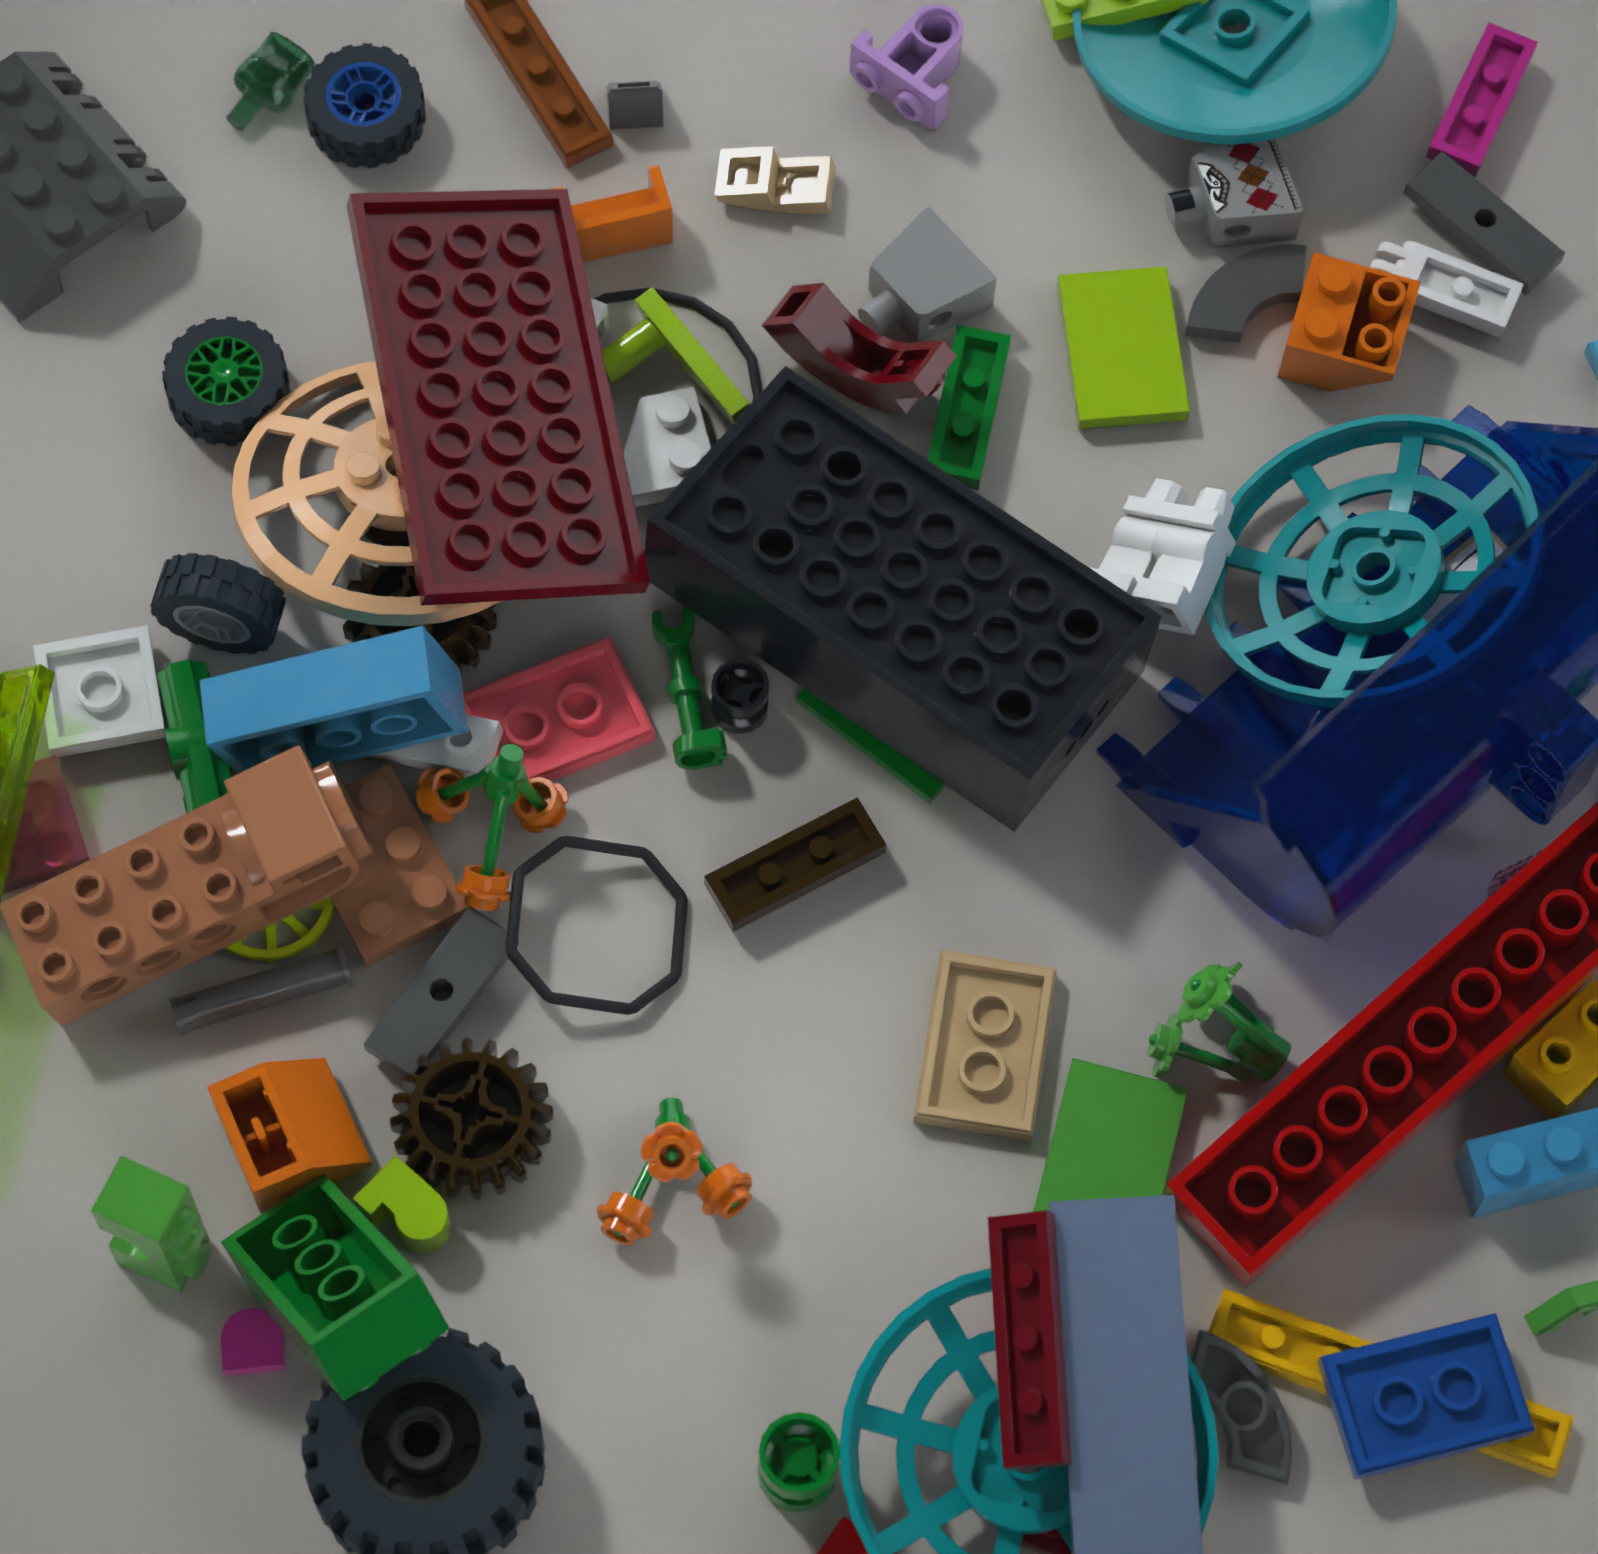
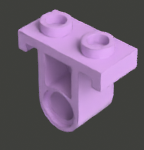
M940 4L924 6L913 14L880 51L872 47L873 35L864 29L851 43L849 73L863 89L872 93L877 92L893 103L905 118L913 122L919 121L934 132L947 118L950 88L943 83L955 72L960 64L964 26L962 19L954 9ZM938 40L942 43H931L929 41Z

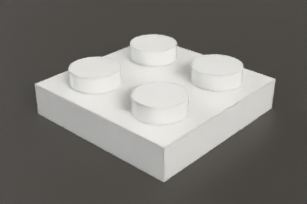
M148 625L33 645L48 748L52 758L166 738V725Z

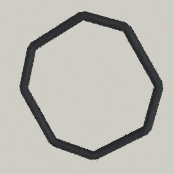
M568 835L562 836L517 867L513 874L505 947L506 953L511 962L539 996L550 1004L624 1015L634 1014L677 983L682 975L688 899L684 890L650 850L640 846ZM565 847L641 858L676 899L670 973L631 1003L552 992L517 950L524 877Z

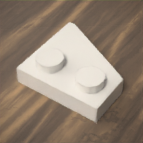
M695 387L640 397L623 452L635 507L663 502L711 449Z

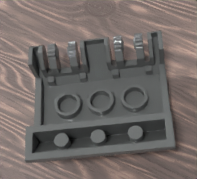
M14 52L0 61V302L18 323L64 293L58 270L144 212L150 230L155 232L177 217L186 206L185 197L171 182L167 181L168 179L159 168H142L147 161L146 153L139 146L135 145V141L106 109H103L98 99L91 95H79L83 89L82 81L75 74L71 73V69L55 52Z

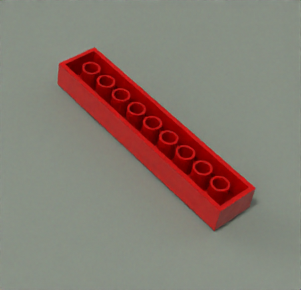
M1598 802L1166 1184L1164 1195H1174L1175 1212L1245 1288L1254 1282L1598 973Z

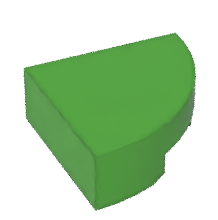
M1598 1280L1568 1287L1526 1314L1524 1318L1534 1335L1539 1334L1540 1336L1559 1329L1558 1325L1577 1313L1583 1312L1584 1316L1597 1310Z

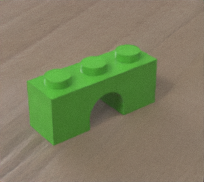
M121 1155L94 1203L91 1212L99 1228L114 1235L108 1247L117 1264L181 1293L189 1278L196 1280L202 1274L212 1251V1247L207 1245L210 1239L190 1189L183 1183Z

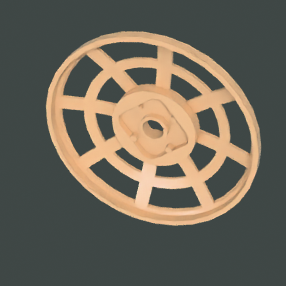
M375 361L334 370L304 383L281 398L272 409H269L257 421L244 440L234 466L232 501L236 528L250 557L263 574L273 580L285 593L314 609L345 620L386 626H417L447 622L478 613L501 602L421 606L419 596H376L334 586L349 558L382 566H414L410 546H384L361 541L371 526L382 530L407 532L398 480L396 476L390 474L395 469ZM357 382L361 383L363 389L333 400L316 411L309 419L286 416L310 399L338 387ZM365 402H369L375 418L361 424L351 432L326 424L341 412ZM267 433L293 437L284 458L283 486L250 500L248 487L250 466L256 449ZM310 441L337 450L333 470L300 479L301 461ZM336 491L340 502L350 515L338 531L318 516L307 499ZM289 506L293 516L303 529L319 543L328 547L314 573L310 575L299 569L278 552L262 532L257 521L258 519Z

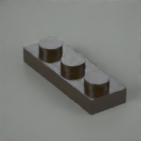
M857 797L705 875L704 885L730 929L734 932L885 854L887 844Z

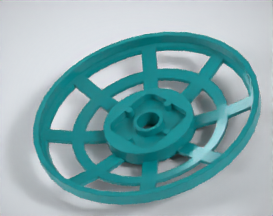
M1416 414L1378 415L1347 421L1316 432L1289 446L1261 466L1238 489L1231 499L1234 511L1228 529L1236 543L1241 532L1256 511L1280 487L1291 479L1294 480L1309 504L1300 509L1284 525L1272 542L1268 553L1235 544L1230 557L1226 556L1223 570L1205 609V615L1224 655L1245 677L1266 691L1291 701L1321 707H1363L1392 702L1425 691L1458 674L1485 654L1508 630L1525 605L1538 575L1543 548L1542 521L1533 491L1516 461L1496 442L1473 428L1444 418ZM1382 443H1401L1396 473L1362 477L1328 490L1312 467L1327 458L1356 448ZM1425 444L1443 446L1466 454L1488 467L1497 477L1471 500L1465 493L1449 483L1429 476L1419 475ZM1391 493L1387 510L1367 512L1349 519L1340 507L1366 496ZM1512 493L1520 507L1526 527L1525 565L1494 569L1495 545L1485 516ZM1415 494L1438 500L1457 513L1435 530H1432L1421 519L1411 515ZM1321 519L1329 533L1316 546L1310 560L1287 557L1298 539L1315 522ZM1471 529L1477 545V570L1447 571L1443 550ZM1384 565L1389 567L1387 573L1377 580L1368 581L1363 579L1364 575L1371 572L1376 566ZM1228 566L1260 574L1259 603L1263 619L1268 627L1237 638L1234 637L1224 606L1225 577ZM1279 579L1306 583L1314 605L1283 620L1278 603ZM1515 588L1496 618L1473 641L1454 654L1445 643L1455 637L1472 619L1483 603L1487 592ZM1469 593L1457 613L1438 631L1435 632L1424 619L1423 615L1433 606L1440 594ZM1325 623L1347 634L1338 657L1317 651L1300 641L1297 637ZM1402 629L1414 643V646L1390 655L1362 659L1371 636L1389 634ZM1280 644L1288 653L1303 663L1321 670L1330 671L1320 690L1292 685L1268 675L1259 669L1248 656ZM1423 657L1433 666L1417 675L1387 685L1346 690L1355 674H1369L1392 670L1413 663Z
M991 1268L961 1275L928 1291L900 1312L874 1341L856 1372L844 1407L839 1443L841 1452L840 1464L842 1487L851 1521L867 1554H895L923 1537L938 1554H970L960 1548L940 1528L969 1509H972L986 1522L999 1528L993 1554H1019L1023 1534H1037L1054 1529L1058 1530L1073 1553L1067 1466L1041 1468L1032 1474L1003 1469L998 1386H996L979 1356L987 1352L996 1350L995 1331L991 1330L980 1333L968 1339L949 1307L965 1298L992 1291ZM928 1320L947 1353L940 1357L919 1380L907 1401L904 1413L901 1414L867 1404L872 1387L889 1357L913 1330ZM1187 1352L1191 1413L1195 1428L1198 1460L1196 1475L1202 1535L1215 1496L1219 1456L1215 1418L1207 1391ZM957 1370L975 1399L961 1418L958 1427L954 1428L923 1420V1413L934 1393ZM861 1429L897 1439V1477L904 1504L910 1514L879 1533L869 1516L860 1483L858 1448ZM916 1445L952 1454L953 1473L957 1487L927 1505L922 1498L916 1476Z

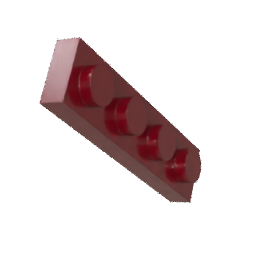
M1048 1210L988 1217L1003 1469L1019 1471L1071 1465L1055 1214Z

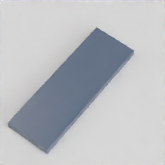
M1174 1195L1049 1201V1212L1055 1214L1071 1451V1465L1067 1466L1073 1554H1203Z

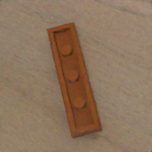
M465 0L467 12L565 168H569L614 146L613 135L527 0Z

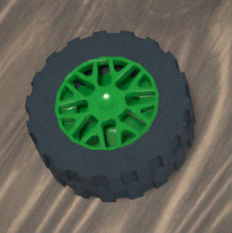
M226 316V319L216 320V318H210L198 326L194 324L186 329V333L183 336H178L173 341L170 353H166L163 361L165 371H162V380L170 411L173 412L175 421L180 427L184 426L190 436L195 439L197 437L204 439L207 444L216 445L217 443H222L227 446H236L237 443L243 442L257 421L269 409H272L281 398L290 393L286 362L279 343L275 344L271 333L266 329L258 328L257 323L249 320L245 322L237 320V317Z

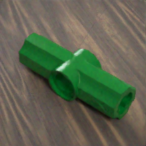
M190 659L170 663L166 669L157 673L169 729L165 730L168 749L176 780L181 781L186 813L228 793L224 781L231 778V768L206 745L200 680L210 678V672L207 669L206 662H194Z

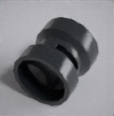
M737 658L728 660L720 665L713 675L711 684V710L713 718L721 728L730 733L744 734L752 732L760 727L767 717L769 707V680L767 673L759 664L749 659ZM731 702L741 704L742 707L735 706Z

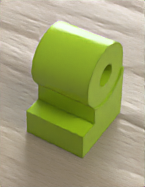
M396 1155L353 1198L354 1205L376 1228L385 1218L392 1222L398 1229L400 1240L413 1252L423 1254L434 1252L442 1247L449 1238L451 1225L445 1201Z

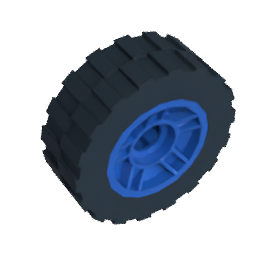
M362 43L361 46H352L351 44L343 46L342 50L335 53L333 51L324 56V60L320 64L316 63L312 68L310 79H306L304 86L305 96H303L307 124L311 137L314 136L316 146L321 152L325 151L328 153L330 159L337 163L339 161L347 163L349 167L368 166V168H375L379 164H390L397 161V157L410 152L413 149V143L416 140L419 141L423 133L422 124L426 122L423 86L420 83L419 73L415 66L411 67L404 55H398L392 51V48L386 46H373V43ZM366 104H372L373 106L369 110H361L366 107Z

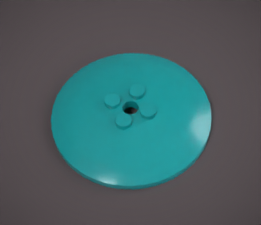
M1208 0L1206 4L1201 5V2L1184 5L1181 10L1117 25L1081 24L1080 7L1073 10L1072 14L1074 40L1082 65L1095 87L1109 102L1135 121L1170 136L1196 142L1213 144L1253 143L1281 138L1314 126L1339 112L1362 93L1378 74L1390 51L1396 29L1397 0ZM1238 23L1248 27L1245 31L1238 34H1230L1222 30L1224 26H1232Z

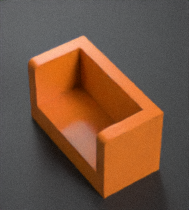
M659 165L648 167V188L571 205L583 263L673 243L672 206ZM561 186V187L552 188V189H564V188H563V186Z

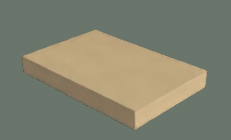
M940 950L913 1123L1032 1141L1057 968Z

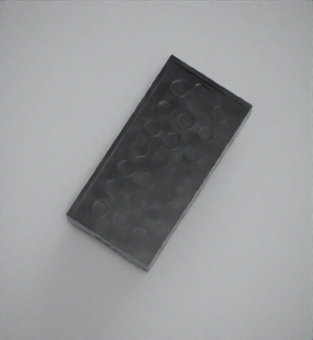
M787 366L777 374L647 519L644 553L652 585L1013 832L1017 830L1144 672L1162 618L1160 614Z

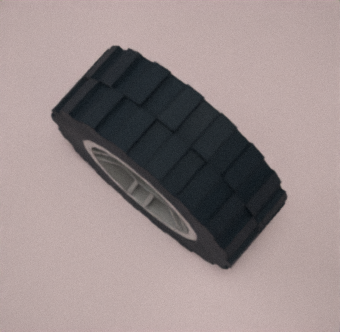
M187 553V555H174L171 560L167 559L164 562L150 607H152V616L157 618V622L160 625L165 626L171 633L181 636L191 643L233 654H256L258 651L264 652L268 650L269 646L273 645L286 604V597H283V590L277 587L273 580L263 576L259 571L251 567H246L230 559L218 558V556Z

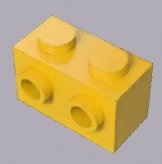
M1596 979L1590 982L1580 993L1577 991L1552 1013L1553 1019L1540 1031L1537 1029L1532 1031L1509 1052L1513 1055V1058L1503 1075L1549 1119L1565 1116L1598 1084V981Z

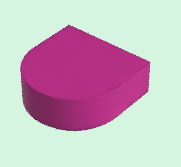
M246 1308L236 1312L226 1321L221 1332L222 1371L224 1376L286 1370L283 1331L265 1310Z

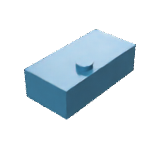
M424 626L200 680L206 745L237 774L295 746L302 748L315 768L327 761L334 765L468 733L460 668Z

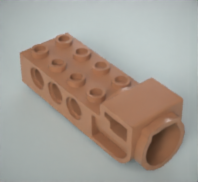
M295 746L225 780L224 784L228 793L0 903L1 913L41 1007L60 1026L66 1025L316 904L349 885L359 873L358 862L375 853L357 810L332 763L327 761L314 768L302 748Z

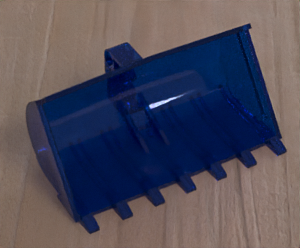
M1468 404L1451 421L1473 428L1493 440L1516 461L1531 486L1540 516L1526 529L1520 507L1512 493L1486 515L1485 519L1490 529L1507 545V548L1411 639L1402 629L1389 634L1371 636L1362 659L1393 655L1374 673L1355 674L1346 689L1354 691L1337 707H1321L1291 701L1266 691L1245 677L1238 669L1207 698L1193 686L1175 676L1157 695L1181 720L1174 729L1145 755L1132 743L1116 733L1097 749L1096 753L1120 777L1121 781L1116 787L1179 846L1184 849L1192 845L1245 896L1277 922L1291 931L1295 928L1317 937H1325L1333 933L1492 787L1499 791L1533 822L1539 825L1548 824L1588 785L1598 764V719L1580 704L1598 684V428L1506 421L1500 427L1488 415ZM1468 455L1442 479H1439L1423 465H1421L1419 474L1449 483L1465 493L1471 500L1497 477L1488 467ZM1415 494L1414 501L1416 503L1412 506L1411 515L1421 519L1432 530H1435L1457 513L1438 500ZM1352 512V513L1348 516V518L1350 519V518H1352V517H1355V516H1357V514H1355L1354 512ZM1471 529L1443 550L1445 558L1473 536ZM1384 565L1376 566L1371 572L1366 573L1363 579L1368 581L1377 580L1387 573L1389 567ZM1286 579L1279 580V590L1300 612L1314 605L1306 583ZM1237 621L1230 625L1235 638L1253 632ZM1325 623L1297 638L1317 651L1338 657L1347 634ZM1280 644L1248 656L1259 669L1268 675L1292 685L1320 690L1330 671L1321 670L1303 663L1288 653Z

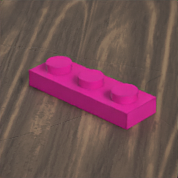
M1488 22L1429 145L1426 158L1433 160L1443 151L1476 178L1533 58L1538 44L1537 41Z

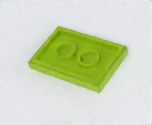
M1167 266L1058 275L1057 290L1078 429L1188 420L1190 408Z

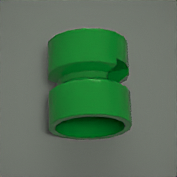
M802 1412L783 1415L769 1425L761 1438L757 1472L760 1488L770 1502L783 1510L797 1513L813 1510L826 1502L835 1489L841 1453L838 1437L830 1425L816 1415Z

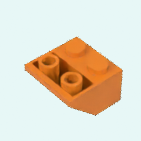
M1313 252L1277 377L1330 392L1393 380L1421 281Z
M326 1058L262 1062L207 1086L215 1111L260 1214H263L323 1173L334 1183L373 1166Z

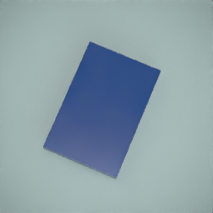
M1496 1313L1321 1356L1317 1362L1354 1480L1530 1436L1535 1431Z

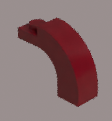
M825 283L793 285L762 324V327L776 343L815 378L853 401L887 413L907 415L919 398H926L936 392L945 380L944 373L957 357L944 340L905 343L889 339L873 331L854 317Z

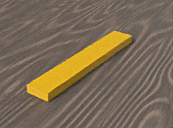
M1226 1288L1223 1289L1208 1331L1242 1350L1263 1372L1327 1395L1317 1363L1319 1358L1373 1344L1367 1340ZM1525 1399L1535 1429L1532 1435L1475 1450L1553 1479L1558 1473L1574 1417Z

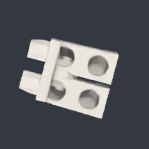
M1156 478L1144 498L1129 495L1123 507L1126 515L1116 524L1111 546L1099 569L1090 568L1160 614L1162 618L1158 629L1194 636L1223 570L1226 556L1230 557L1236 544L1228 529L1234 505L1227 492L1210 487H1205V489L1201 490L1194 507L1184 505L1188 497L1182 486L1174 481ZM1166 608L1172 609L1175 615L1167 614Z

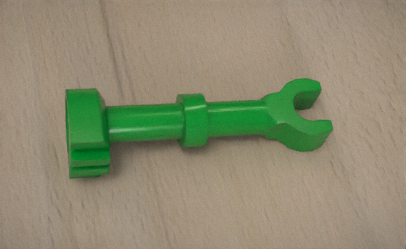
M683 606V624L676 628H670L663 624L661 611H653L651 618L652 632L656 641L666 648L672 681L667 686L670 701L677 705L682 735L674 740L672 745L675 763L683 769L721 766L722 759L727 758L724 730H719V728L704 729L699 700L704 695L700 678L694 676L689 649V641L693 638L695 632L694 613Z

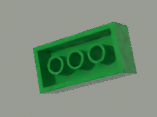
M324 1173L221 1241L253 1297L343 1402L355 1393L373 1386L380 1376L409 1356L424 1351L434 1339L450 1329L416 1269Z

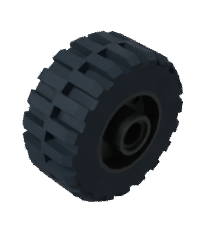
M450 1328L447 1337H437L424 1351L409 1356L380 1376L373 1386L355 1393L344 1402L325 1379L322 1380L320 1386L323 1395L319 1401L313 1400L310 1402L305 1417L308 1433L302 1437V1458L306 1468L304 1475L315 1506L325 1526H329L336 1541L348 1553L355 1551L358 1554H488L498 1544L505 1549L518 1536L516 1527L522 1519L529 1520L537 1504L535 1496L537 1488L543 1485L545 1446L539 1411L534 1396L529 1395L524 1377L514 1364L507 1366L502 1362L499 1350L485 1341L479 1347L471 1344L468 1333ZM428 1446L437 1448L434 1453L427 1457H413V1454L420 1448Z

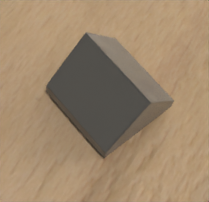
M657 80L609 83V86H606L610 130L663 126L662 88Z

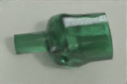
M270 32L261 46L237 68L233 77L234 84L244 95L227 114L226 120L234 128L243 131L261 107L274 113L286 111L291 105L299 87L315 66L312 57L285 36L277 32Z

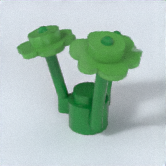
M1239 961L1232 964L1229 968L1227 966L1222 967L1220 964L1208 965L1189 979L1183 990L1182 998L1184 1003L1181 1005L1179 1013L1171 1015L1166 1025L1159 1023L1153 1034L1149 1037L1148 1056L1155 1059L1152 1076L1160 1078L1163 1072L1166 1073L1175 1054L1227 1072L1241 1083H1245L1251 1074L1262 1082H1267L1279 1072L1289 1056L1291 1044L1276 1034L1273 1027L1258 1018L1232 992V986L1229 982L1243 966ZM1213 1010H1216L1237 1028L1228 1044V1051L1234 1055L1233 1060L1182 1043L1183 1030L1181 1027L1183 1021L1189 1023L1197 1019L1199 1022H1203L1211 1016Z

